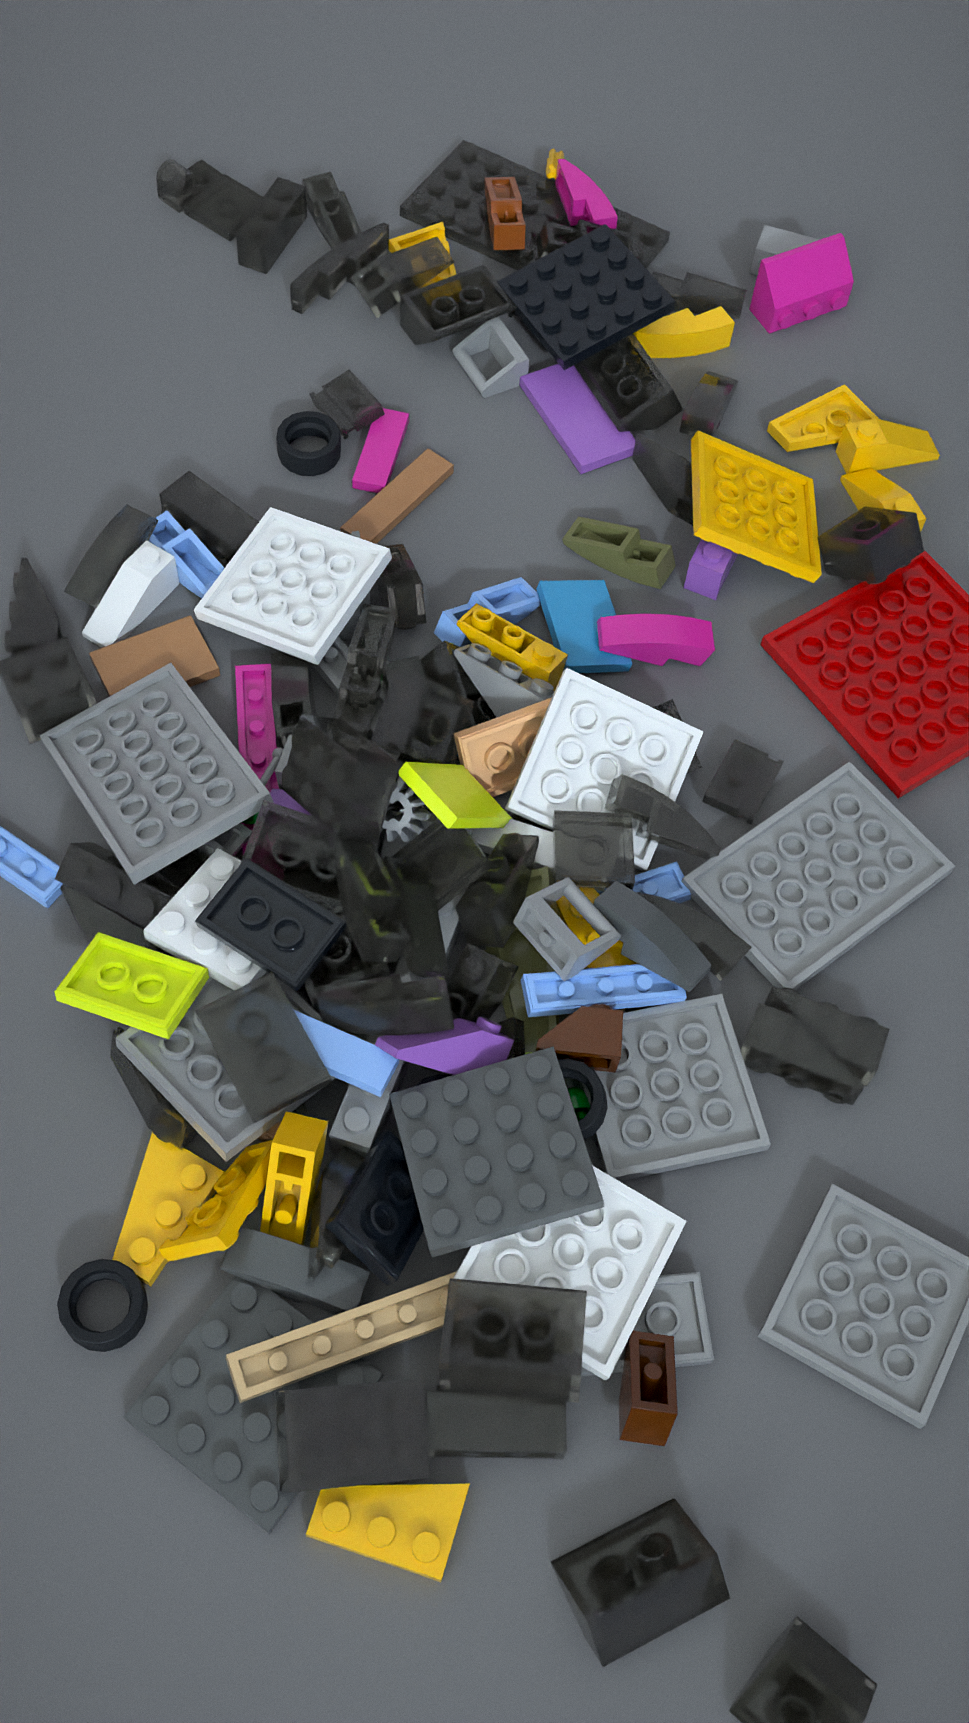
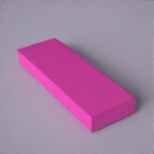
M377 407L352 479V488L379 493L389 484L409 424V413Z

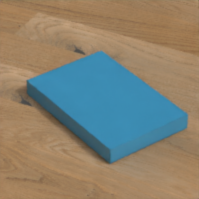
M539 581L536 590L555 648L568 654L564 670L568 668L577 673L628 672L632 666L631 658L599 650L597 621L600 617L616 615L605 581Z

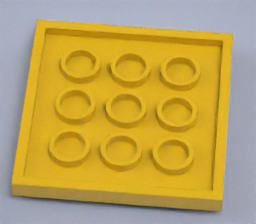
M698 430L691 439L694 535L704 541L730 549L734 553L755 559L764 565L787 572L794 577L815 583L822 575L813 479Z

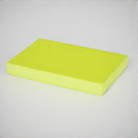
M405 762L398 770L399 776L447 829L504 828L512 818L463 765Z
M98 932L54 992L56 1000L61 1003L169 1039L209 979L208 968Z

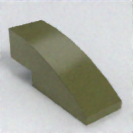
M578 516L562 539L564 545L597 566L620 577L657 589L662 588L676 566L672 545L643 540L640 537L639 529Z

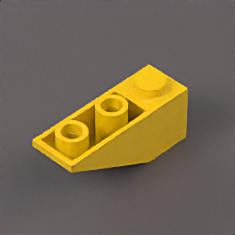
M477 603L457 621V626L472 643L487 647L492 652L491 655L500 661H510L522 668V673L528 677L547 681L554 687L553 691H555L563 673L568 654Z

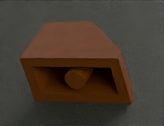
M593 1004L589 1007L581 1006L538 1039L535 1052L554 1046L558 1060L569 1058L584 1062L595 1071L615 1073L621 1059L623 1010H614L605 1004Z
M633 1330L626 1344L619 1395L620 1440L665 1446L678 1415L674 1336Z

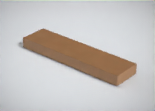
M427 448L340 527L341 532L350 535L353 531H359L361 539L377 544L453 474L454 464Z

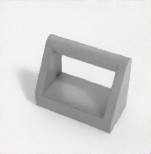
M499 317L487 320L455 346L452 351L484 398L520 386V376L528 374L529 358ZM487 349L491 351L503 368L488 381L470 356Z
M569 877L526 897L513 921L515 926L563 981L578 974L621 938V934ZM562 896H565L600 937L584 945L550 906Z

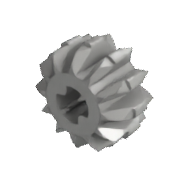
M391 775L383 777V786L378 783L371 785L370 790L374 797L365 798L363 804L373 809L372 812L364 815V820L372 821L375 819L378 823L372 830L373 834L378 835L386 829V841L393 842L399 835L400 839L406 842L411 839L412 832L417 834L423 832L425 828L420 820H428L431 817V812L421 808L422 805H425L424 802L411 788H408V785L400 776L397 782ZM399 801L403 805L400 812L404 813L396 816L391 811L395 805L391 804Z

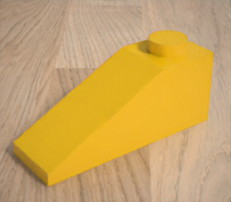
M877 418L845 423L836 449L837 456L846 474L867 468L877 471L938 460L940 456L928 431Z
M872 468L841 475V483L885 554L916 545L927 518L911 493Z
M285 1112L271 1143L260 1232L304 1245L323 1160L329 1121Z

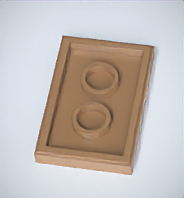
M191 615L89 653L91 662L109 697L169 663H172L189 687L220 676V669Z

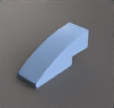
M165 511L139 528V543L142 545L147 540L174 556L179 583L198 597L203 598L224 570V567L190 528L185 531L168 511Z
M522 577L472 593L467 604L442 612L434 634L454 653L455 649L472 644L457 626V621L476 603L515 625L541 605L538 593Z

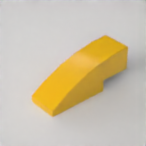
M722 306L696 316L686 308L664 316L634 332L630 353L635 357L678 358L714 352L730 346L735 322Z

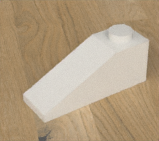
M146 540L121 566L83 629V637L101 648L125 640L179 585L175 557Z

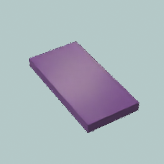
M580 362L566 370H563L559 364L520 376V387L580 474L638 454L640 445Z

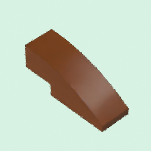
M515 177L484 178L487 214L493 249H525L526 224L522 215V198Z

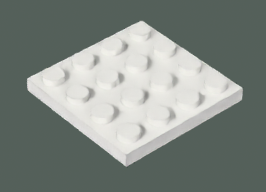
M270 507L200 600L194 612L199 620L318 665L391 561V552L389 548Z
M566 668L561 675L505 809L566 837L618 853L617 860L641 871H646L703 731Z
M593 1166L604 1200L603 1208L471 1246L449 1287L603 1380H607L610 1378L682 1232L686 1220Z

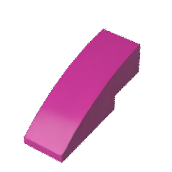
M558 159L555 185L570 225L583 224L587 234L606 224L615 234L618 216L603 191L578 167L565 159Z
M624 614L600 617L597 621L599 650L663 666L668 659L701 666L715 651L711 621L669 614Z

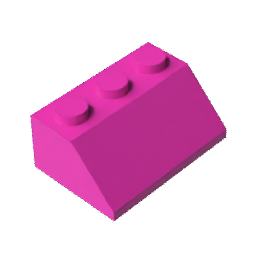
M838 233L761 260L749 310L769 334L847 306L854 280L844 236Z

